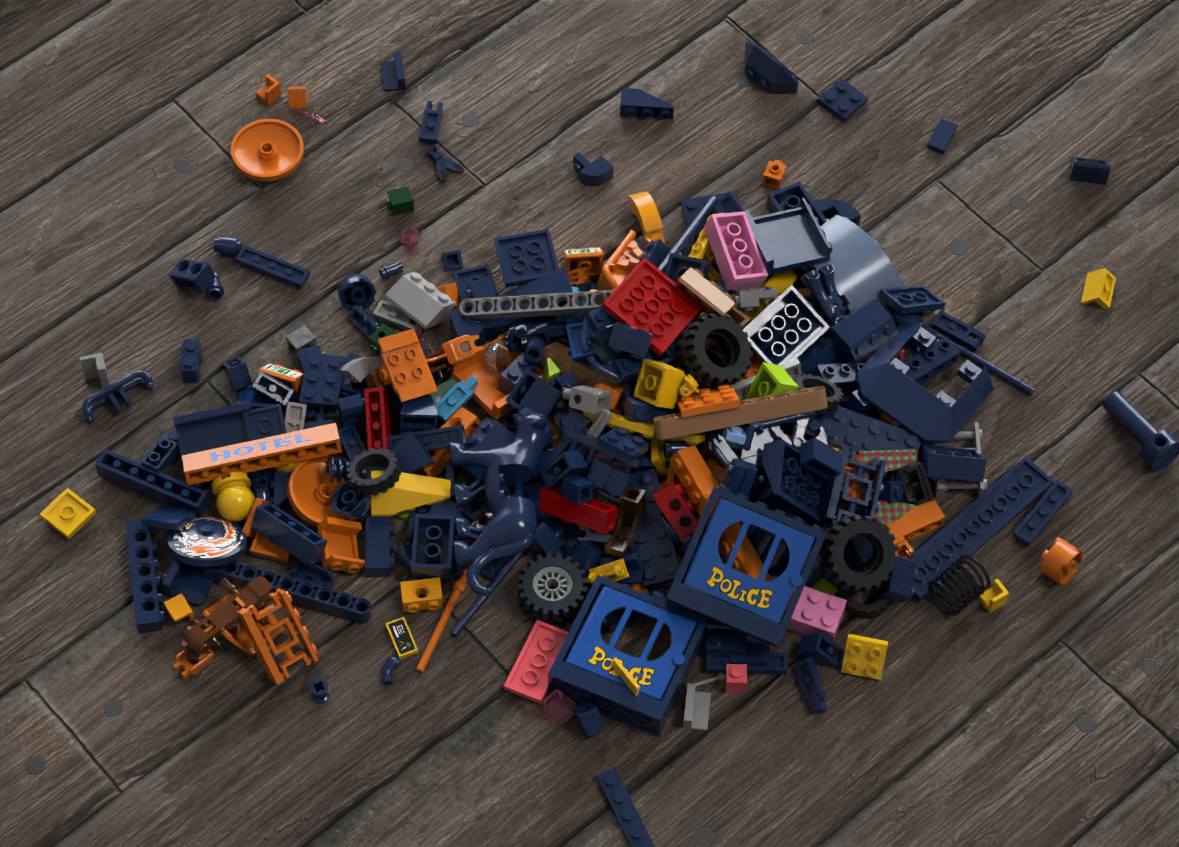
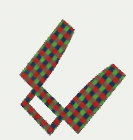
M917 449L859 451L860 462L870 465L874 457L880 461L885 459V466L888 467L887 471L896 470V468L908 463L918 461ZM846 468L844 475L847 473L856 474V469ZM866 472L863 474L864 479L869 480L868 473ZM849 482L847 496L853 498L852 485ZM861 486L862 499H863V494H864L865 487H862V486ZM878 501L880 506L874 518L882 521V523H893L916 505L902 502Z

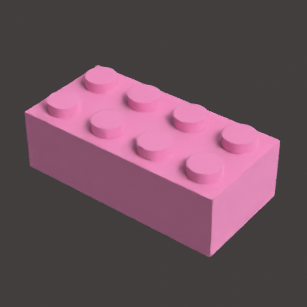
M745 211L711 215L704 228L726 290L761 287L768 277V273Z
M771 575L772 580L778 578L777 576ZM794 586V589H793V591H792V593H791V596H790V598H789V600H788V603H787V605H786V608H785V610H784V612H783V615H782V617H781L780 622H779L778 625H781V622H782L783 617H784V615H785V613H786V610H787V608H788V606H789V603H790L791 598H792V596H793V594H794V591H795V589H796V586ZM804 586L787 629L803 635L821 632L834 642L845 613L847 600Z

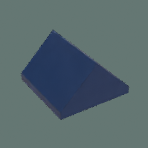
M1072 156L1070 180L1106 185L1111 165L1108 161Z

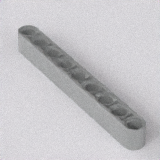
M614 290L464 299L460 303L459 309L463 316L472 320L586 314L589 311L601 308V305L596 304L597 300L601 298L606 300ZM580 300H586L583 306L577 305ZM561 301H567L564 307H559ZM548 302L547 307L540 308L541 303ZM524 303H530L527 309H521ZM506 304H511V307L508 310H503V307ZM492 305L490 311L484 312L486 306ZM473 306V310L470 313H466V309Z

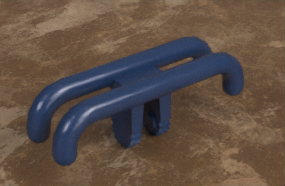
M137 370L87 397L82 406L86 422L92 423L94 421L92 411L109 401L117 413L122 412L120 404L115 399L120 396L127 407L133 406L125 392L138 385H144L148 390H152V377L145 371Z

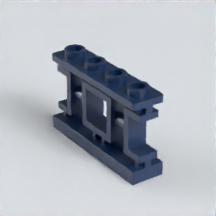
M842 445L838 450L842 453V474L830 479L821 523L829 525L834 521H840L841 517L857 515L855 514L856 507L864 510L868 506L866 516L874 518L880 506L878 497L882 494L884 485L881 484L882 479L886 476L888 469L885 466V459L880 461L874 457L870 465L854 460L856 451H849L850 447ZM845 467L856 469V474L847 473L844 476ZM864 472L869 474L875 472L874 480L864 479ZM849 482L865 487L862 501L846 496ZM837 503L847 504L848 510L839 509L836 512Z

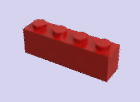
M384 387L364 389L368 451L371 448H384V450L389 449L388 437L392 436L390 392Z
M547 486L541 488L538 510L545 512L546 515L561 518L564 522L575 523L580 528L594 530L600 535H605L615 529L618 507L594 498L589 502L577 505L561 497L562 487L560 486L547 489Z

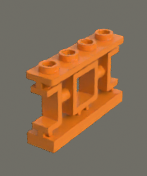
M277 589L275 593L269 594L273 604L259 612L254 605L237 611L271 682L276 685L284 682V678L290 677L286 667L302 659L306 666L311 665L312 662L316 663L319 661L317 657L318 650L313 643H310L308 639L310 634L305 626L302 627L299 621L301 616L297 609H293L290 594L282 589ZM283 605L288 617L282 616L276 620L273 612ZM266 616L269 624L259 631L254 619L259 620ZM284 624L291 639L275 647L268 632ZM301 641L306 653L301 650L293 654L290 647ZM284 652L287 659L276 665L271 653L276 656Z

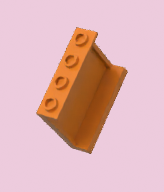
M508 332L504 335H499L494 341L484 344V349L478 352L475 358L453 364L451 377L459 383L462 380L466 382L472 375L478 380L479 384L474 388L475 393L472 397L495 420L504 416L506 412L515 409L514 406L505 401L509 394L505 395L497 390L499 377L502 372L497 370L496 355L499 345L502 342H507L505 337ZM509 352V365L521 353ZM536 365L534 374L544 380V372Z

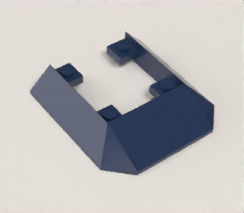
M902 322L897 327L899 334L880 346L856 373L855 377L861 397L923 442L950 443L994 389L986 366L983 370L967 359L956 375L970 385L958 400H954L942 390L937 396L933 395L905 375L910 367L896 357L910 342L925 352L936 337L921 327L923 322Z

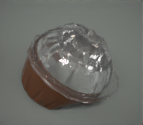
M504 340L491 343L486 348L484 355L486 365L497 373L503 372L509 366V349L507 348L509 344Z

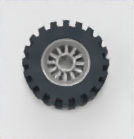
M552 552L546 553V558H542L541 554L537 555L536 562L530 559L527 562V567L523 566L521 575L519 574L518 603L522 607L523 614L525 616L529 614L531 622L537 619L552 626L558 623L559 627L564 626V621H568L571 624L574 622V615L577 617L587 597L588 581L584 569L580 570V563L577 561L574 564L572 563V557L567 556L566 559H563L562 553H557V557H552ZM551 586L557 587L556 589H549Z

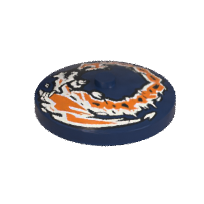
M200 516L177 531L169 530L167 534V549L175 559L189 565L201 567L220 566L238 559L245 552L247 536L242 532L243 528L235 522L221 517Z

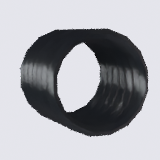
M963 554L960 558L956 559V563H951V567H947L945 571L940 573V576H936L935 580H931L928 583V591L934 603L948 615L957 616L969 604L978 599L980 595L984 594V591L990 589L991 580L987 570L977 559ZM964 558L972 560L980 567L987 581L986 586H984V581L978 570ZM963 562L975 572L981 585L977 583L972 573L963 566ZM956 573L964 580L968 588L959 580ZM951 578L960 586L962 591L957 588ZM946 583L953 588L957 596L948 588ZM933 584L936 585V588L942 595V597L951 605L956 607V610L947 606L937 596L936 592L934 591ZM942 589H944L948 593L952 600L946 596Z

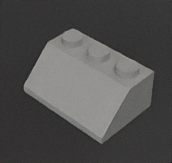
M416 272L403 275L384 297L424 329L448 321L450 312L455 304L448 295L439 291L435 285L426 281Z

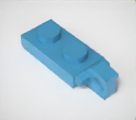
M473 375L466 382L463 380L460 383L457 382L435 405L438 416L445 423L475 393L474 388L479 383Z

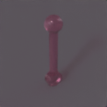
M294 107L289 109L291 114L297 113L316 118L319 122L325 121L323 114L314 115L296 110Z

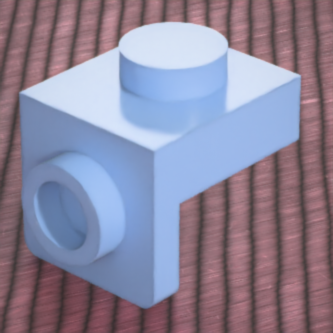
M737 426L724 428L722 436L729 447L738 449L740 444H745L746 435L742 428Z

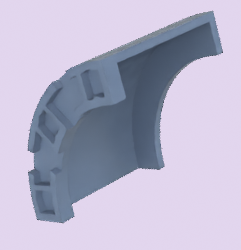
M839 215L834 216L820 226L825 231L827 241L832 245L830 261L800 267L806 272H810L833 264L835 268L834 282L840 300L844 301L842 305L843 307L846 306L845 314L847 315L871 299H875L884 307L887 303L879 296L880 290L904 287L903 278L898 274L887 255L881 249L879 242L873 240L863 229L851 222L847 217L844 218Z

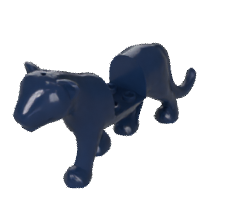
M527 407L522 408L517 414L513 415L517 432L513 440L508 444L484 450H465L460 442L453 441L450 443L453 466L470 465L485 468L483 473L471 485L466 486L455 483L458 507L470 503L485 493L488 508L493 515V519L487 525L479 528L472 527L467 518L456 517L459 538L475 541L470 547L464 541L454 542L456 562L458 566L471 563L466 574L467 582L471 590L479 596H488L490 594L489 588L479 583L478 574L481 568L491 560L514 555L526 550L533 544L536 533L537 519L534 503L523 497L506 498V495H509V486L524 484L532 478L542 450H548L554 446V439L551 436L548 419Z

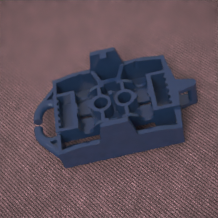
M603 308L589 311L581 321L580 348L583 354L588 353L590 349L587 341L590 340L603 365L598 363L594 356H590L586 360L597 372L614 380L617 386L638 380L643 359L660 361L672 367L679 366L680 360L676 355L679 349L676 346L677 341L680 340V334L661 356L649 348L648 355L645 358L636 359L631 357L629 352L623 351V353L612 351V347L608 346L614 323L618 321ZM699 312L688 325L695 322L699 318ZM613 324V326L598 330L599 328Z

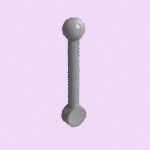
M719 673L716 677L693 684H696L695 687L717 680L722 682L725 680V674Z

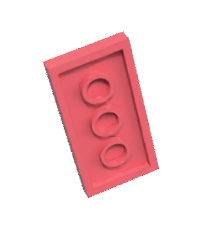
M537 620L504 684V690L541 704L548 691V673L569 632Z

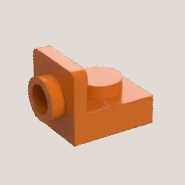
M581 268L567 272L571 284H576V287L580 288V283H591L588 273H585Z

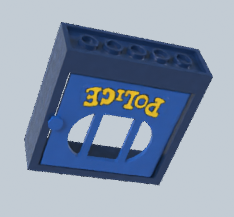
M719 485L718 488L714 486L666 601L684 607L694 613H699L706 618L778 648L826 533L819 526L812 525L810 527L805 525V521L800 518L793 517L791 519L786 517V513L781 510L767 509L768 505L762 502L748 501L749 497L738 493L737 496L731 494L730 489ZM717 497H720V498L718 499V501H717V504H716V506H715V509H714V511H713V513H712V516H711V518H710V520H709V523H708V525H707V527H706V530H705V532H704V534H703V537H702V539H701V541H700V544H699V546H698V549H697V551H696V553H695V556H694V558H693V560H692V563H691V565H690V567H689V570H688V572H687V574H686V577H685V579H684V581H683L684 584H682L681 581H682L683 576H684V574H685V572H686V569H687V567H688V565H689V562H690L691 557H692V555H693V553H694V550H695V548H696V546H697V543H698V541H699V539H700V536H701V534H702V532H703V529H704V527H705V525H706V522H707L708 517H709V515H710V513H711V510H712V508H713V506H714V503H715ZM742 521L743 526L729 559L724 564L718 552L720 536L728 526ZM750 524L776 535L757 579L732 569ZM817 538L816 541H815V544H814V546H813V548H812V551H811V553H810V556H809V558H808V560H807V563H806V565H805V567H804V570H803V572H802V575H799L800 572H801V570H802V567H803V565H804V562H805V560H806V558H807V555H808V553H809V550H810V548H811V546H812V543H813L814 539ZM784 539L789 549L788 566L778 578L765 582L764 578L780 540ZM794 586H796V589H795L794 594H793V596H792V598H791V601H790L789 606H788V608H787V610H786V613H785V615H784V617H783V620H782V622H781V625H778L779 622H780V619H781V617H782V615H783V612H784V610H785V608H786V605H787V603H788V600H789V598H790V596H791V593H792V591H793V589H794Z
M597 575L548 673V692L581 706L591 702L597 706L600 714L660 737L706 640L708 619L699 613L689 612L684 607L671 605L664 599H656L646 592L636 591L626 584H619L611 581L612 579ZM625 608L626 610L609 644L606 645L600 633L603 620L611 612ZM632 612L657 621L640 658L614 649ZM666 625L672 639L668 651L658 659L646 661L662 626ZM691 635H692L693 637H692V639H691V641H690V643H689V645H688V647H687V649H686L684 655H682L683 652H684V650H685V648H686V646H687V644H688V642H689V640H690V638H691ZM617 658L640 686L639 694L635 696L611 666L612 659ZM678 666V668H677V670H676V672H675V674H674V677H673V679H672V681H671V683H670V685H669V687H668V689H667V691H666V693H665V696H664L663 700L661 701V699H662V697H663V694H664V692H665V690H666V688H667V686H668V684H669V682H670V680H671V678H672V675H673V673H674L676 667Z

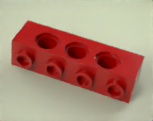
M673 480L654 491L653 498L679 539L682 540L695 532L700 516L696 517L693 512L696 510L690 500L687 501L683 496L685 494L684 489L679 483L676 485ZM676 499L680 501L681 505L678 508H674L670 505V502ZM683 516H688L691 522L683 524L680 519Z

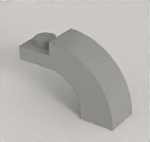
M360 357L345 364L340 371L353 383H361L367 374L384 363L382 357Z

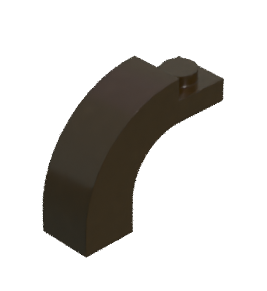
M628 485L619 498L620 514L617 526L604 547L605 553L622 558L627 550H632L643 523L646 506V490Z

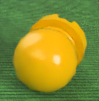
M232 472L230 477L221 479L220 476L216 478L211 486L213 494L217 496V509L222 517L232 522H240L247 519L255 502V497L249 489L251 482L247 474Z

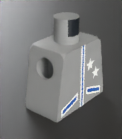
M580 385L572 387V389L566 387L562 396L563 399L569 400V407L597 414L603 409L610 410L613 391Z

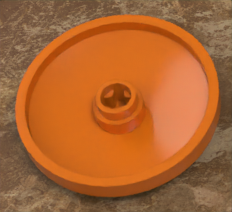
M261 119L245 125L237 132L231 144V156L235 167L244 176L257 181H274L290 175L298 168L304 156V145L300 133L292 125L277 119Z
M324 456L304 460L298 464L290 475L287 484L288 499L294 511L303 520L316 527L326 517L346 520L341 518L331 506V503L333 504L332 495L337 487L344 483V479L341 478L340 483H337L336 477H334L333 481L329 482V478L325 474V465L328 457Z

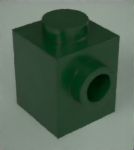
M409 186L387 191L388 199H385L387 209H391L393 216L414 211V200Z
M382 324L368 337L370 350L374 354L379 355L380 346L377 339L396 334V332L386 324Z

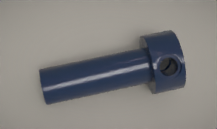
M1113 392L1105 399L1103 408L1142 447L1140 457L1154 471L1166 468L1179 456V440L1169 430L1158 431L1121 392Z

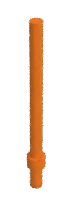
M464 569V575L460 576L458 581H455L450 599L416 668V671L419 673L424 672L460 594H463L466 588L465 583L467 581L466 574L468 569Z

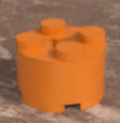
M1058 537L1054 541L1052 548L1043 552L1041 556L1043 562L1039 571L1060 585L1066 584L1077 572L1075 569L1076 564L1081 565L1084 553Z

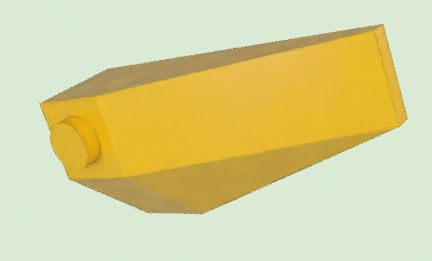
M371 471V479L381 476L386 471ZM401 472L400 479L394 483L395 486L393 488H388L386 492L378 493L379 495L373 496L371 494V516L398 515V512L415 510V507L425 504L429 506L451 499V480Z

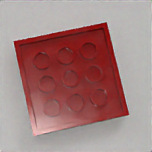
M644 257L603 302L601 308L620 323L654 333L650 348L661 356L703 308V305Z

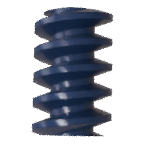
M328 457L325 465V474L328 476L329 482H332L334 477H336L337 483H340L341 478L344 479V483L348 482L347 468H349L348 464L350 461L348 462L347 459L340 460L339 458L333 460V458ZM368 468L359 476L361 479L367 478Z

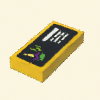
M404 617L385 623L400 660L418 653V648Z

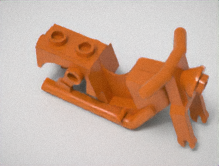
M631 230L602 267L597 284L599 291L615 290L638 264V257L643 252L634 241L636 237L635 231ZM647 238L645 245L651 241L649 238ZM632 252L637 259L633 258L630 253Z

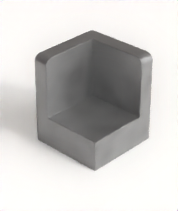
M305 325L286 336L287 346L290 349L294 347L298 351L305 346L307 348L317 346L316 337Z

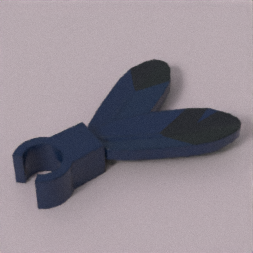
M436 146L433 147L435 153H431L427 149L428 157L436 162L437 175L441 182L447 180V169L455 173L464 172L460 164L442 158Z

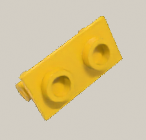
M684 373L679 389L680 395L688 397L694 390L699 393L698 383L690 373L688 375Z
M622 558L589 569L590 574L586 578L588 584L593 585L597 575L612 579L611 581L616 582L628 578L629 574Z

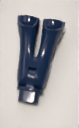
M833 264L824 266L819 270L810 271L801 276V279L818 302L821 314L828 321L829 325H834L846 317L834 282L835 268Z

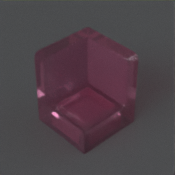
M557 688L542 702L544 712L560 725H563L573 715L572 710L575 709L574 702Z

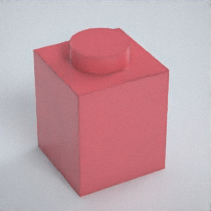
M726 664V693H746L747 664Z

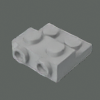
M767 286L733 290L731 296L734 298L735 307L743 310H754V306H759V300L772 301V297H778L777 289Z

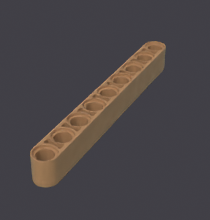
M817 386L740 401L741 407L683 418L680 413L659 416L653 419L656 439L675 438L825 409L828 407L825 387Z

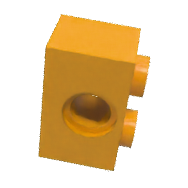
M440 577L400 582L404 612L415 613L419 610L443 608ZM425 595L426 597L419 598L418 596Z

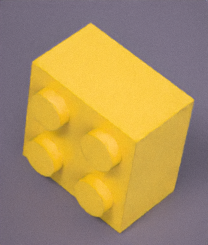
M643 359L633 396L656 407L674 409L683 381L684 371L660 361Z

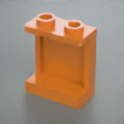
M326 517L317 526L318 535L328 540L322 557V566L324 568L357 573L366 565V560L359 559L356 535L362 530L360 522Z

